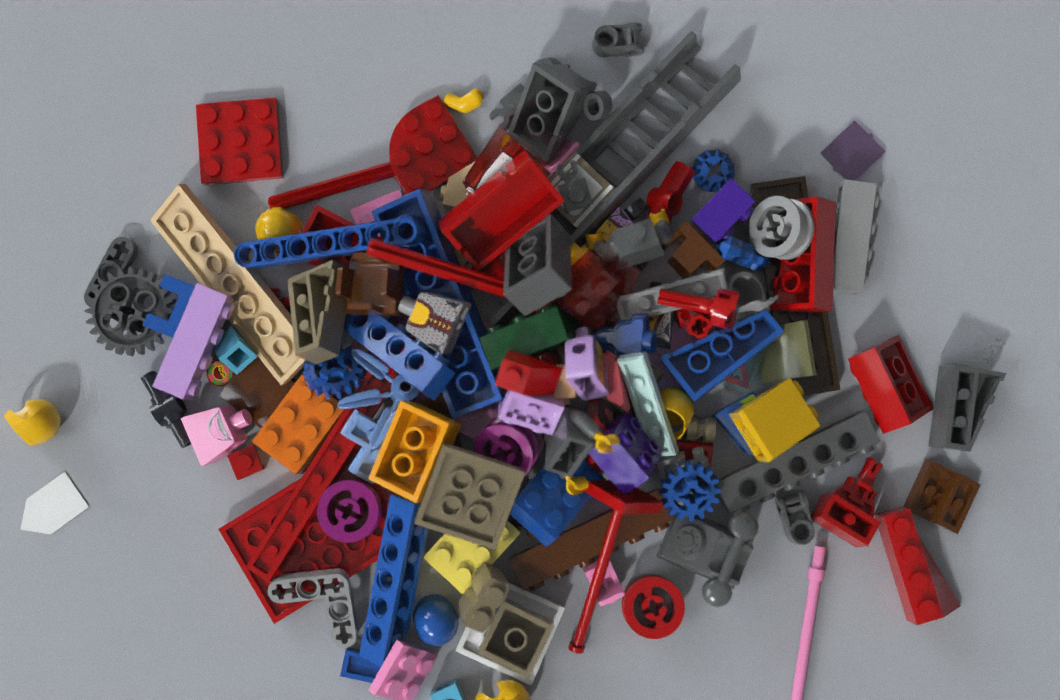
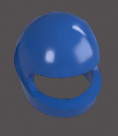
M438 594L427 595L419 600L413 611L414 626L419 640L431 646H441L447 644L456 635L459 617L454 606L446 597Z

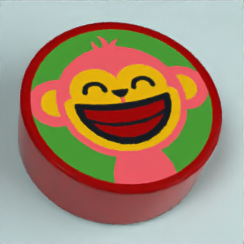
M219 359L211 362L206 372L210 383L220 387H225L235 374Z

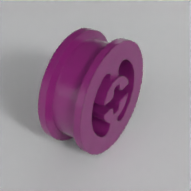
M498 417L491 420L476 437L473 445V452L523 468L525 470L524 476H526L536 462L540 451L536 432L520 425H509L503 420L498 419ZM490 440H492V441L494 442V445L492 446V448H491ZM521 450L523 452V458L519 456Z
M356 479L340 481L328 487L322 494L317 507L320 526L328 536L340 542H355L369 536L378 527L383 512L382 501L377 491L370 484ZM349 490L352 496L341 500L338 504L345 507L354 505L352 510L358 514L365 512L362 498L368 504V519L359 530H350L349 524L359 521L362 517L356 514L348 517V511L342 507L335 509L338 523L333 517V502L343 491Z

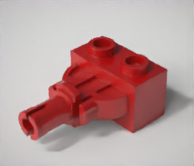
M871 457L866 458L856 479L848 476L842 486L835 488L829 494L821 495L811 514L812 521L855 548L869 546L881 523L874 518L875 506L873 501L877 492L873 491V483L883 464L880 462L876 464L877 460Z

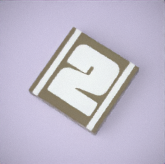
M575 152L563 164L562 171L566 174L571 173L570 162L574 160L577 163V180L585 177L593 205L566 213L562 203L555 210L577 230L615 188ZM557 173L549 180L558 193V186L565 184L564 180L559 178Z

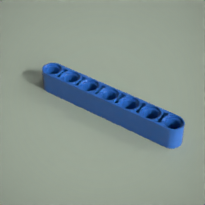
M409 218L392 219L243 242L235 248L234 259L241 267L254 269L350 256L353 253H367L368 243L371 239L378 240V234L383 229L386 231V239L383 242L402 248L416 246L424 240L426 231L424 226L418 221ZM412 225L414 233L411 238L406 239L405 229ZM357 233L359 235V243L354 247L352 245V237ZM331 237L333 245L332 248L329 251H327L326 241ZM305 242L306 251L301 254L300 245ZM279 246L280 254L275 258L274 250ZM251 250H253V251H254V258H253V260L250 262V261H249V253H250Z

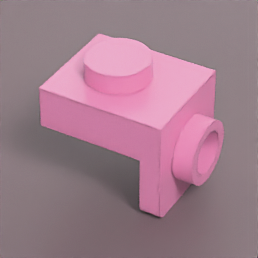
M610 560L597 599L600 606L614 603L619 598L625 596V592ZM597 561L583 567L590 584Z

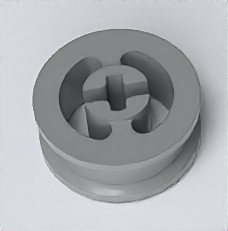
M772 196L763 200L755 208L749 221L751 244L754 245V249L758 253L766 257L782 260L794 259L808 248L814 235V218L810 209L801 201L782 196ZM784 210L787 211L786 216L778 215ZM777 240L784 241L780 246H776Z

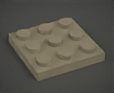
M443 442L414 524L496 550L525 475V470Z

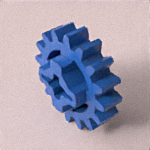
M341 345L339 356L319 364L304 362L305 371L303 375L308 389H315L316 396L325 393L326 399H330L332 394H336L337 398L341 399L343 392H346L348 395L352 394L351 387L359 388V380L364 379V367L351 356L352 347L348 346L342 349ZM349 364H350L351 367H352V371L349 370V367H348ZM316 371H319V378L316 376Z
M686 460L685 467H681L679 463H676V471L673 472L667 469L666 472L669 478L660 480L662 486L665 487L658 490L663 498L661 499L664 508L668 507L667 511L671 516L676 514L680 521L684 519L685 515L689 518L690 522H693L694 515L697 514L703 519V512L705 510L709 512L714 511L711 503H719L720 501L715 495L721 492V488L717 484L719 479L713 474L709 466L704 468L700 461H697L695 466H692L691 462ZM696 476L703 478L706 482L697 480ZM674 499H676L677 502H683L684 506L677 504L674 501Z

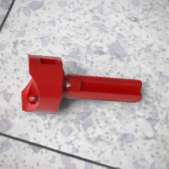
M718 288L716 295L712 299L706 296L660 289L657 304L698 311L704 314L710 313L711 326L733 329L737 317L735 309L740 293Z

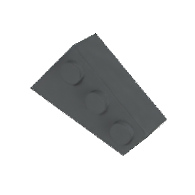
M957 364L939 365L928 446L970 452L985 421L983 417L989 404L994 402L996 397L994 393L998 384L1004 380L1007 373Z

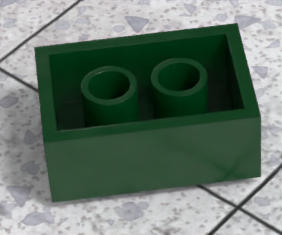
M548 304L537 310L539 313L537 315H521L512 319V325L503 326V324L487 329L488 335L480 337V341L491 370L500 369L508 349L535 358L538 355L565 346L567 340L575 339V330L579 327L572 308L562 307L561 304L555 306L554 304Z

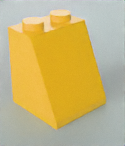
M791 378L784 379L729 413V416L757 461H772L820 427L817 421L819 419L817 411L811 404H806L802 397L804 391L796 380L792 381Z

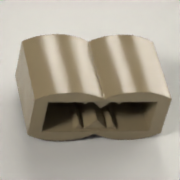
M483 563L476 570L472 578V586L464 592L458 606L465 627L483 633L492 624L496 608L505 601L509 592V584L502 569Z

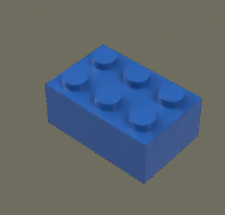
M585 460L581 462L573 474L574 478L584 476L586 480H606ZM544 464L516 496L510 515L547 547L558 538L592 496L585 491L576 495L569 494L566 489L567 480H562L558 473L545 470Z

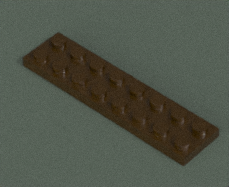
M805 176L750 185L751 196L756 201L753 204L754 210L763 200L772 196H782L789 199L809 198ZM784 210L778 215L786 216L787 211ZM777 240L776 246H780L784 241ZM768 257L770 260L769 265L763 268L767 295L768 299L774 296L775 288H772L774 278L779 275L782 261L777 258ZM770 311L771 316L778 325L808 320L817 375L791 379L792 381L796 380L800 384L804 395L840 390L828 312Z

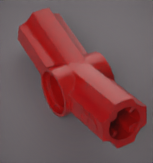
M675 161L660 187H654L649 191L646 199L649 209L647 219H650V213L657 214L661 212V209H665L671 223L672 217L681 210L683 203L682 194L695 174L691 167H688L683 162Z

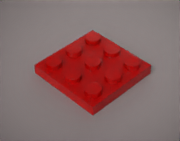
M276 98L196 104L201 184L214 185L283 179L278 100Z

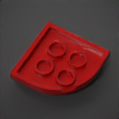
M439 95L406 113L397 123L389 145L390 167L405 195L417 189L432 192L445 185L450 176L478 160Z

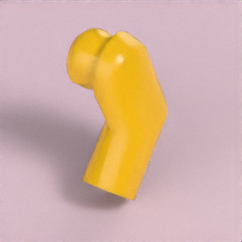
M477 88L462 97L448 92L444 99V105L462 113H469L480 107L483 103L484 94Z

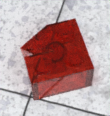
M588 250L571 266L572 290L568 291L564 296L556 298V301L564 311L585 327L591 328L592 332L595 333L615 314L623 278L591 250Z

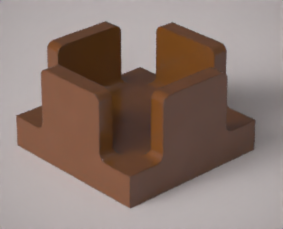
M687 221L672 234V239L669 243L662 244L664 251L675 241L680 245L672 253L667 263L682 279L688 278L699 267L705 273L715 271L725 261Z
M353 253L352 258H350L349 269L338 267L335 294L346 299L345 313L350 315L400 316L398 307L402 300L405 266L369 256L367 253Z

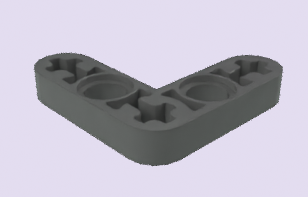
M117 237L111 242L84 294V301L90 308H92L93 304L86 300L87 298H93L92 288L100 290L99 279L108 282L104 274L108 267H116L117 272L118 268H121L128 273V269L132 266L138 253L137 245L132 240L126 237ZM126 245V248L129 249L128 254H121V251L118 250L119 246ZM112 258L119 259V261L124 262L123 265L121 266L120 264L111 261ZM118 294L119 301H123L126 298ZM129 309L128 314L134 315L135 309ZM114 315L112 319L119 322L118 315ZM142 322L136 327V331L141 333L145 331V326H142Z

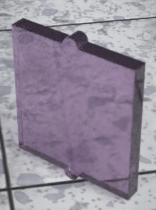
M854 120L820 154L833 166V171H838L847 180L856 181L886 151L872 138L873 135L871 133L868 134Z

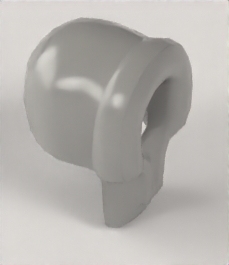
M740 271L725 276L729 290L740 293L735 309L737 312L735 323L764 310L770 312V305L779 298V295H776L767 300L760 281L749 272Z

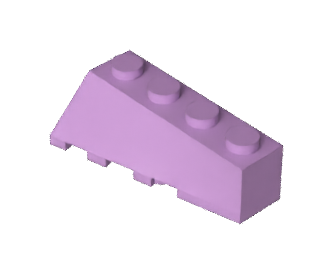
M196 283L152 387L184 400H191L193 396L195 397L198 394L202 385L200 378L203 371L208 370L213 359L211 352L214 345H218L223 337V324L226 319L228 320L234 311L235 305L232 304L234 298Z

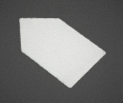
M65 472L26 499L21 530L52 534L89 507Z

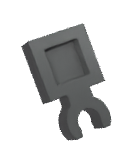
M521 83L500 100L504 107L493 110L489 115L491 121L498 116L504 118V121L498 126L500 131L505 130L509 126L510 119L514 117L524 90V86Z
M574 160L570 162L572 172L569 174L562 171L561 165L556 167L558 177L565 182V184L558 186V190L565 200L563 205L566 213L593 205L585 177L577 180L578 165Z

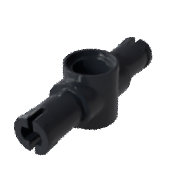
M156 371L146 373L141 377V381L152 397L150 400L152 406L149 407L152 416L160 426L171 429L181 448L191 445L181 420L187 412L184 402L179 397L152 387L157 376Z

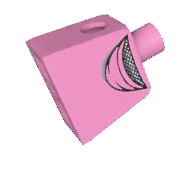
M232 405L217 407L181 418L201 466L220 461L247 440V436L243 428L252 424L251 414L246 409L236 413Z

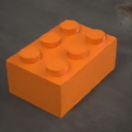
M301 374L252 442L293 473L302 474L316 456L344 409L338 408L337 404L340 400L333 394L330 399H326L325 393L316 396L315 389H308L304 375Z

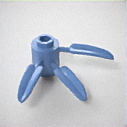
M353 349L351 350V356L361 366L378 379L385 378L392 383L390 392L380 393L378 389L367 390L349 395L341 399L337 404L340 409H351L379 404L382 398L391 397L394 402L393 406L384 409L371 435L370 448L376 449L384 441L400 401H416L419 389L401 375L395 379L388 374V366L363 350ZM405 387L408 388L409 391L404 392L400 388Z

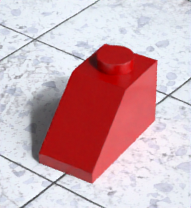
M508 349L503 358L495 385L522 395H554L563 368Z

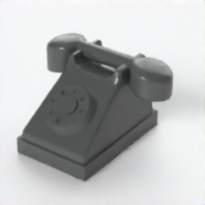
M554 57L541 58L535 61L531 67L508 135L544 161H553L555 155L584 112L588 119L592 121L609 116L613 105L611 96L604 90L594 92L597 86L596 82L584 79L572 71L569 64H562Z
M736 512L730 517L727 527L705 517L701 519L698 514L694 515L693 522H690L686 515L682 521L678 519L676 514L672 515L674 520H671L669 523L670 526L666 530L656 557L708 578L709 580L705 582L702 588L703 598L711 606L721 607L726 605L732 597V589L740 583L742 573L753 550L752 543L759 528L756 518L747 512Z

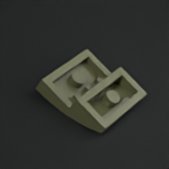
M808 320L779 325L784 331L782 336L757 355L761 384L782 381L787 378L797 379L817 375Z

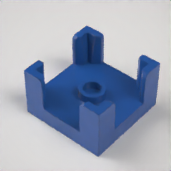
M164 274L160 287L178 294L179 298L169 321L149 313L142 326L173 338L195 286Z

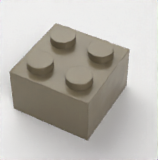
M506 598L498 607L494 620L489 626L477 653L529 679L554 628V621Z

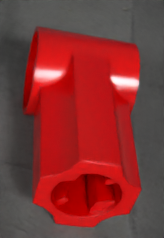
M687 309L674 311L679 328H685L689 335H694L697 339L706 337L708 331L712 328L707 314Z

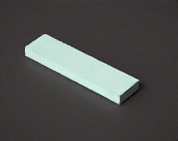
M647 352L620 355L617 361L636 417L643 431L659 445L662 452L660 457L676 455L679 449Z

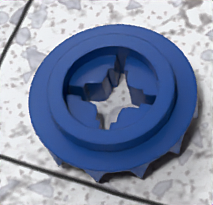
M719 149L706 150L698 155L693 163L692 169L695 172L693 179L701 189L708 192H718L731 178L734 179L735 163L732 162L729 154H725ZM720 162L721 165L718 172L721 175L714 174L707 179L706 177L710 170L708 165L715 166Z

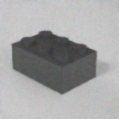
M551 214L543 218L505 250L504 296L524 316L534 310L541 309L545 304L564 296L568 291L572 290L571 235Z

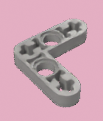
M333 568L280 574L272 579L268 587V595L272 601L276 603H290L325 599L333 643L340 648H348L355 643L358 626L349 574L345 570ZM333 578H338V581L342 582L340 587H336L335 583H332ZM322 579H324V584H326L324 590H322ZM305 580H312L315 582L317 589L308 592L302 588L301 583ZM294 582H296V593L294 592L295 587H292ZM278 584H282V587L286 589L284 594L279 589H276ZM341 602L346 604L349 610L344 614H339L334 611L333 605ZM343 622H346L345 629L349 633L348 638H344V635L340 634Z

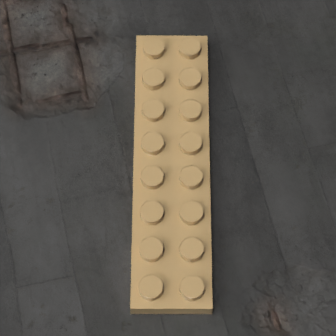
M186 183L178 184L150 221L201 285L234 298L232 304L235 307L229 321L279 384H286L304 366V362H308L295 356L291 314L254 268L241 267L235 262V244Z

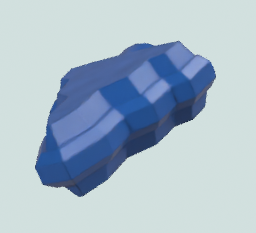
M731 236L726 241L718 243L716 247L720 256L725 261L757 272L767 267L770 262L768 257L761 255L754 249V245Z
M648 313L633 314L630 319L619 320L614 327H601L592 331V336H594L603 351L608 350L618 358L620 355L647 352L648 355V353L656 351L657 333L655 330H650Z

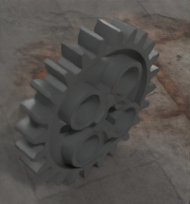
M129 267L128 273L124 269L118 268V276L108 272L109 281L106 282L99 279L100 290L92 288L91 291L96 296L86 300L93 304L92 308L85 309L86 313L92 314V318L88 319L86 323L95 325L90 334H100L96 342L99 344L106 343L105 349L109 351L115 348V354L122 355L126 351L128 356H134L136 349L138 354L145 355V347L155 351V341L160 344L165 343L161 337L162 333L145 327V331L138 335L136 327L140 322H144L149 313L169 321L173 309H170V306L177 302L173 298H167L172 292L161 288L160 283L162 279L157 280V275L153 272L147 276V270L143 268L138 271V274L133 267ZM125 288L127 296L123 301H119L118 293ZM151 295L153 297V304L150 308L145 309L144 300ZM135 309L134 315L128 314V310ZM114 315H118L119 323L112 328L110 326V319Z

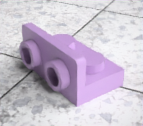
M508 390L504 400L499 402L498 419L503 420L509 425H520L530 428L536 433L553 435L565 408L564 401L544 395H522Z

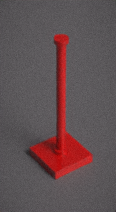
M587 480L588 488L583 490L611 507L613 513L574 639L569 642L568 649L574 653H584V641L623 515L661 512L663 502L638 487L623 495L611 480Z

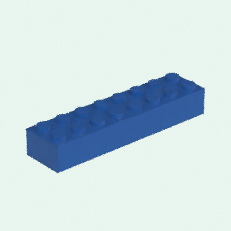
M417 189L371 211L375 222L399 218H409L420 222L426 231L424 240L419 245L404 248L460 266L452 243L442 233L437 223L441 219V215L431 191ZM412 225L405 229L406 239L411 238L414 233ZM385 229L379 232L382 241L386 239ZM405 267L402 290L404 296L417 300L421 292H431L472 304L452 353L442 355L450 362L447 367L455 373L442 390L452 419L504 400L508 389L495 385L500 369L491 370L480 341V337L488 334L469 286ZM430 348L428 353L433 356L436 351Z

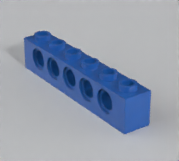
M346 313L343 330L431 399L435 400L455 373L447 367L450 362L438 352L433 356L428 353L431 347L418 338L414 341L409 338L411 333L400 323L396 327L390 324L393 320L392 317L387 315H350Z
M399 494L390 495L359 653L360 657L379 667H382L396 640L404 642L407 640L429 530L414 524L421 503H415Z

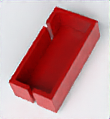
M522 151L504 166L507 172L503 174L499 170L437 222L442 233L457 250H460L463 257L478 272L565 201L525 151Z

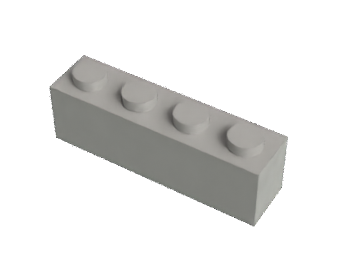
M844 179L838 184L835 204L833 291L858 294L868 285L869 273L866 272V265L871 259L873 250L869 242L870 235L874 234L876 219L872 218L873 211L879 203V193L876 192L877 184Z

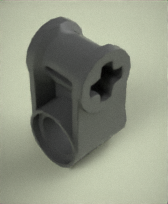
M626 23L622 25L600 26L596 30L592 41L594 53L600 57H632L643 54L644 47L641 46L640 32L643 30L642 24ZM606 37L611 41V44L607 46L602 45L598 39Z
M798 490L797 494L786 497L775 496L776 508L787 539L799 545L810 543L814 539L815 529L804 491ZM797 503L794 506L787 507L790 504ZM802 524L806 534L802 539L798 540L794 535V528Z

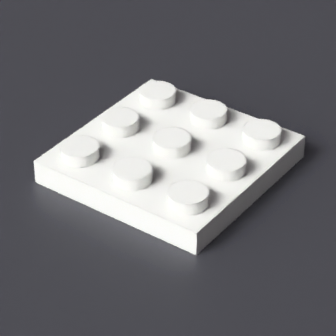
M507 581L509 592L506 598L554 621V628L529 679L477 653L487 630L481 633L466 627L455 651L532 685L565 607L529 590H522L520 586Z

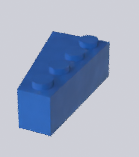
M764 310L735 323L733 329L716 331L707 337L689 343L659 358L692 402L696 403L780 338L784 331L769 312Z

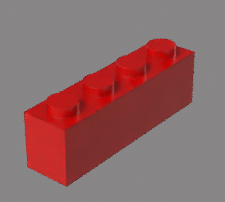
M818 196L795 199L803 202L810 209L814 218V235L810 245L800 256L790 260L779 259L782 261L779 275L774 278L772 288H775L774 296L779 295V298L770 305V311L832 312L836 202Z
M897 507L874 514L875 519L881 522L878 529L907 621L920 625L944 618L961 606L917 533L910 508Z

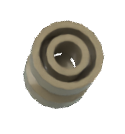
M693 415L685 431V441L694 442L697 439H702L704 443L713 444L716 434V417L706 416L702 419L697 415Z

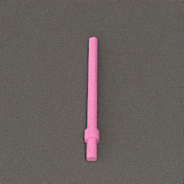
M815 545L812 566L808 567L807 578L809 579L791 700L803 699L820 582L824 581L825 575L823 563L826 547Z

